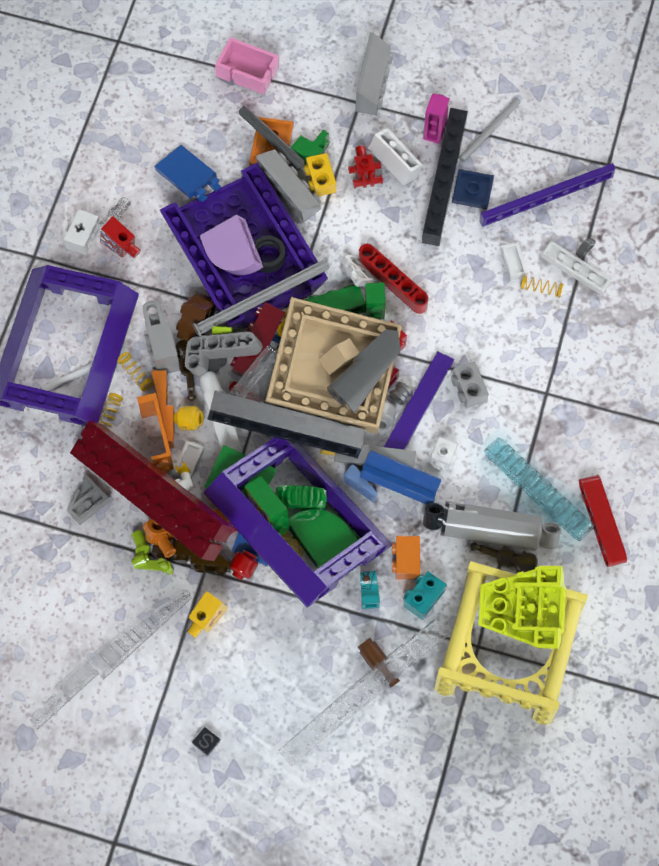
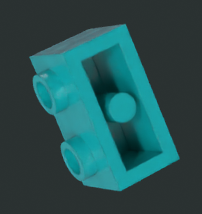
M429 571L425 575L421 574L415 582V588L413 590L409 589L403 597V607L421 620L426 617L447 588L446 583Z

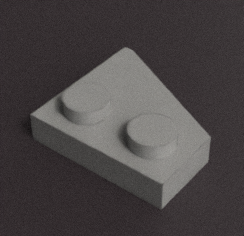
M87 474L82 478L83 483L80 489L76 490L74 499L67 508L68 513L79 525L83 524L110 502L109 497Z

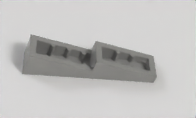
M362 445L358 459L335 453L334 462L363 467L369 452L372 450L414 468L416 451Z

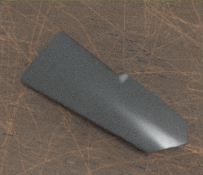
M385 329L355 358L354 363L327 387L330 395L343 407L347 404L350 410L355 413L401 351L398 331Z

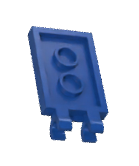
M182 145L154 166L160 175L189 199L195 196L200 202H204L208 198L204 194L206 193L203 189L205 186L209 185L214 191L221 188V185L218 184L219 179L216 172Z

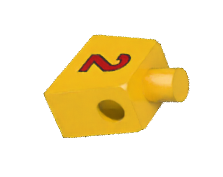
M206 591L188 617L193 623L186 632L194 638H197L203 629L206 632H210L228 607Z

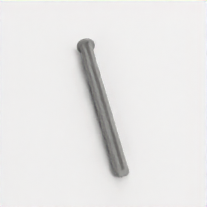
M324 259L197 324L193 323L196 334L201 336V334L211 330L212 326L217 327L329 270V263Z

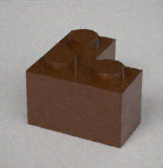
M197 292L192 297H189L186 303L182 304L180 310L182 317L176 326L178 338L189 341L193 337H198L192 324H197L214 315L216 306L211 297Z

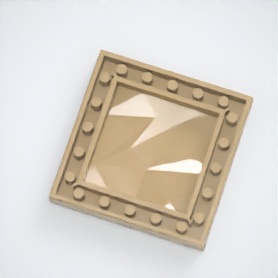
M291 297L265 403L281 406L292 411H301L312 416H320L331 421H339L350 426H358L359 428L366 429V432L377 434L394 361L356 412L353 413L347 404L343 407L330 395L327 387L354 363L355 359L330 376L318 360L335 345L349 338L361 353L385 329L398 331L400 337L402 325Z

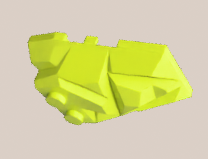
M538 566L534 570L522 571L508 578L503 577L481 584L478 625L536 648L559 649L565 623L566 587L564 586L563 567Z

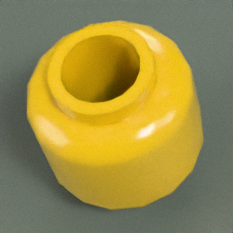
M181 406L174 415V422L180 430L196 431L203 425L204 415L197 406Z

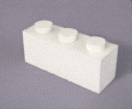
M388 128L376 133L368 147L403 186L415 180L423 166Z

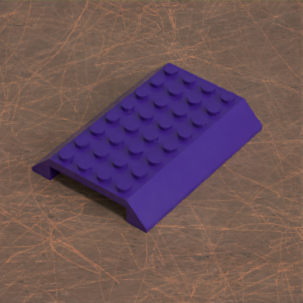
M258 163L241 170L242 178L207 194L208 198L204 202L196 199L180 208L174 202L160 209V213L219 312L318 263ZM238 215L246 220L253 241L262 236L269 235L281 240L285 246L286 260L279 270L272 273L258 270L247 275H235L212 263L201 245L200 235ZM265 246L260 248L258 254L261 261L272 262L278 258L279 251L275 247ZM323 272L266 301V303L283 310L289 307L291 297L303 300L312 296L325 283L328 277ZM259 305L226 321V325L231 328H247L251 322L255 324L257 317L254 315Z

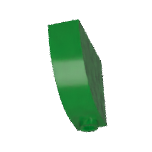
M223 445L204 488H208L224 470L247 455ZM268 466L250 478L247 484L262 476L269 485L277 469ZM244 488L243 490H241V492L246 497V492Z
M304 510L288 518L289 531L317 569L359 539L354 529L350 530L341 518L325 510Z

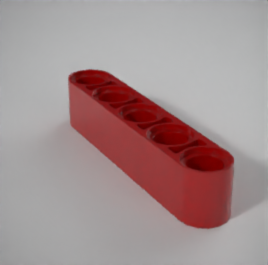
M368 243L361 245L359 248V261L413 312L418 314L426 312L429 300L427 293L373 245ZM382 265V266H384V267H383V268H377L376 266ZM390 277H396L397 279H396V280H391V279H389V278H390ZM403 289H409L410 291L404 292ZM419 300H420V301H423L424 303H423V304H418V303H416V301H419Z
M597 474L579 479L580 491L605 565L611 567L627 563L626 551L600 476Z

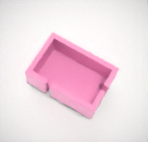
M230 37L215 64L216 77L229 82L233 79L234 84L265 95L271 79L273 80L279 68V55Z

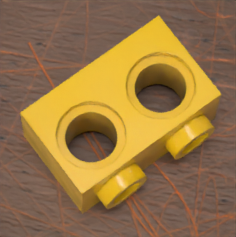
M324 153L307 157L304 172L310 178V181H308L310 191H314L318 197L336 193V181L328 154Z

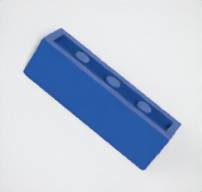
M372 450L369 452L360 477L426 505L434 503L436 492L441 483L440 478Z

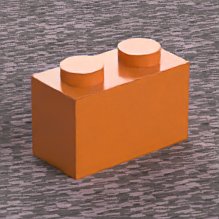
M396 536V542H392V554H396V561H392V573H396V580H417L420 576V536Z

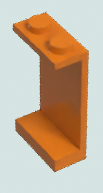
M156 393L137 397L142 419L157 415L166 453L152 456L151 458L154 465L163 472L169 473L170 470H174Z

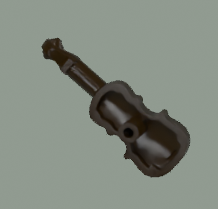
M180 340L176 344L177 356L181 359V362H179L180 372L186 376L187 391L189 393L187 399L194 401L196 399L194 394V375L185 366L188 341Z
M475 541L470 543L471 551L477 550L480 553L495 557L499 565L508 568L512 566L516 569V573L527 572L537 567L538 559L536 555L527 553L525 550L519 554L507 547L496 550L484 545H478Z

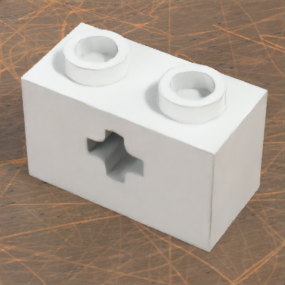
M78 209L76 215H73L71 218L69 230H66L63 235V241L66 249L87 255L101 224L99 216Z

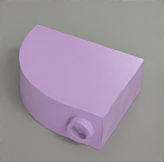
M235 215L200 235L201 245L207 256L219 268L235 275H247L263 268L246 220L242 217Z

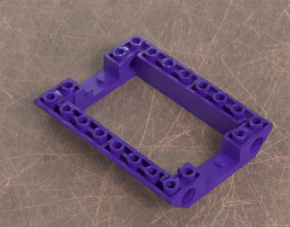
M50 265L32 269L0 361V406L23 412L25 407L58 414L61 421L86 426L89 420L99 423L118 363L117 359L120 356L139 293L119 281ZM65 289L95 296L99 304L108 306L111 304L81 398L14 383L45 290L63 295Z
M274 437L224 470L204 491L205 496L235 527L306 608L333 590L341 578L359 565L366 566L392 547V543L299 443ZM287 457L314 487L326 490L327 502L361 537L314 572L241 492L250 478L270 465L276 468Z

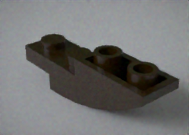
M173 539V547L176 549V552L171 557L166 558L160 547L153 545L152 555L157 561L163 558L167 561L176 560L177 563L181 564L190 562L191 569L199 573H205L206 571H214V573L221 575L226 574V572L231 573L230 563L219 554L215 561L201 559L179 540Z

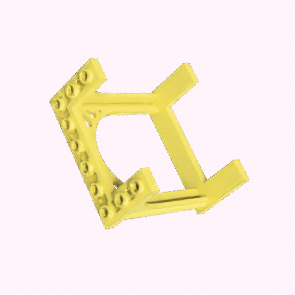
M470 561L464 583V592L444 662L438 671L434 690L443 696L454 695L456 686H459L461 690L466 692H472V690L480 692V695L486 698H492L493 696L500 698L501 702L512 704V702L520 704V707L531 710L534 708L532 719H535L537 723L542 725L551 724L559 709L560 702H558L560 690L578 621L588 595L566 589L564 633L561 635L559 649H552L548 661L538 672L522 679L501 678L487 671L475 657L471 645V632L480 602V585L484 584L486 580L494 581L517 574ZM464 652L470 655V658L461 661V657H465ZM472 663L476 666L475 671L471 674H464L462 672V668L466 664ZM478 673H481V674H484V675H485V678H484V679H481L482 677H477V678H476V675H477ZM540 675L546 676V678L543 680L546 681L545 685L539 679ZM497 681H502L503 685L497 684ZM530 681L538 684L540 688L538 694H533L529 691L528 683ZM516 685H522L524 687V691H522L520 688H518L517 690Z

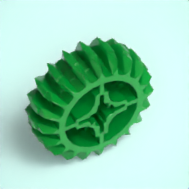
M281 485L276 487L275 494L286 508L303 510L323 509L327 503L326 490L322 488L299 485Z

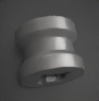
M398 382L395 390H392L389 396L394 402L403 406L407 402L406 399L412 396L413 391L405 383Z

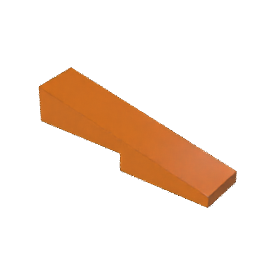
M151 371L169 448H174L175 411L174 406H167V371Z

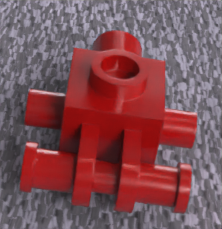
M357 146L355 148L354 166L348 167L349 174L356 173L357 180H352L354 189L361 186L367 188V185L374 187V184H383L382 175L375 177V170L381 169L380 161L374 162L372 154L367 155L365 146Z

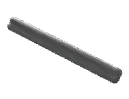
M246 106L239 109V115L273 147L281 152L297 169L304 166V160Z

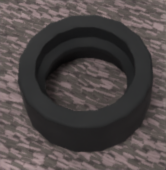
M269 235L262 236L254 241L257 252L265 246L275 247L279 251V256L275 261H261L263 268L259 271L272 273L284 265L286 260L285 246L281 240Z

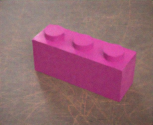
M432 93L425 114L423 140L437 144L441 143L447 125L450 98L442 94Z

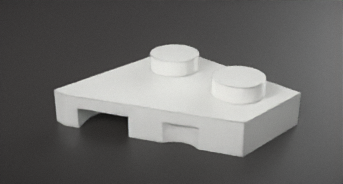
M344 255L341 259V263L357 287L365 286L366 283H376L378 280L354 255Z

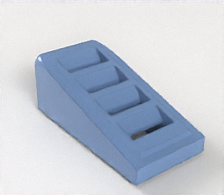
M352 464L344 474V482L375 503L378 493L366 479L360 477L361 472Z

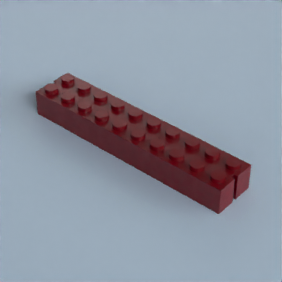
M89 420L81 433L83 438H78L70 454L198 557L215 561L223 545L210 541L215 540L226 543L235 527L106 426Z

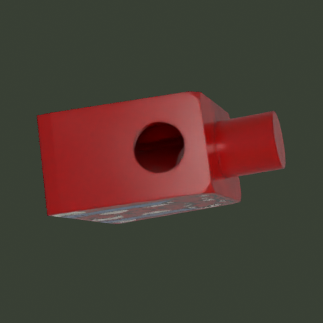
M114 216L101 228L100 242L123 258L128 253L133 258H136L141 252L135 245L134 234Z

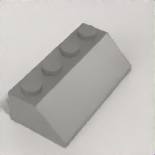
M371 32L356 91V112L377 115L378 109L382 108L383 98H381V94H385L386 83H384V80L389 77L390 68L387 67L388 64L392 63L393 54L390 53V45Z
M274 149L256 157L257 163L264 175L303 222L321 210V200L315 193L313 195L310 193L308 184L297 177L299 174L293 166L289 167L286 164L287 159L281 152L278 154Z

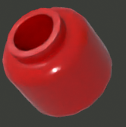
M245 550L236 552L230 563V569L234 571L232 575L240 580H243V578L250 579L258 567L257 557Z

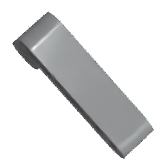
M251 332L193 337L187 342L185 366L194 376L201 377L208 371L209 359L257 355L262 350V343Z

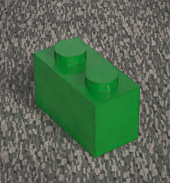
M384 283L365 284V313L367 317L379 320L385 318Z

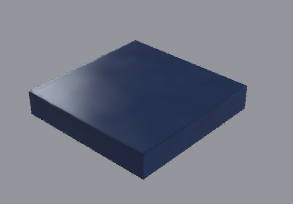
M459 169L452 203L487 210L494 175Z

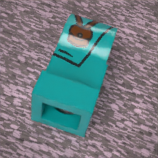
M376 571L360 572L362 609L380 608Z

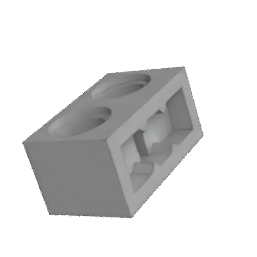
M475 361L453 369L451 381L454 387L457 386L459 390L458 398L461 403H464L466 409L488 401L489 393ZM467 375L469 379H462L461 376ZM472 391L475 392L477 395L470 396L468 392Z

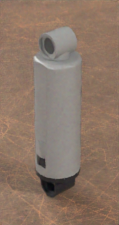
M446 501L445 509L438 503H428L425 506L422 522L423 526L430 530L441 528L440 535L533 551L538 550L539 544L546 549L557 548L561 534L560 525L554 522H545L543 524L541 516Z

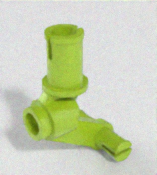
M142 530L133 532L131 536L136 546V554L131 561L134 568L162 571L168 575L173 574L174 569L169 561L163 558L158 559V561L150 560L148 554L151 548L150 545H147L144 532Z

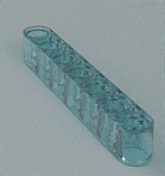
M497 437L484 450L485 455L577 541H581L594 529L593 523L502 438Z

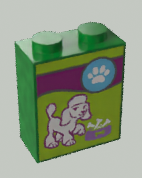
M262 476L246 484V498L281 536L289 530L288 512L285 505Z

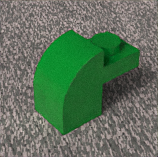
M322 130L313 142L300 135L291 146V149L304 160V165H306L307 157L324 154V151L330 144L329 133Z

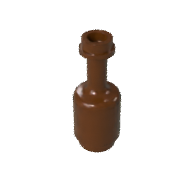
M368 638L358 646L360 655L371 669L378 668L387 679L388 683L386 684L390 688L400 681L398 676H394L385 665L387 656L375 640L372 641L371 638Z

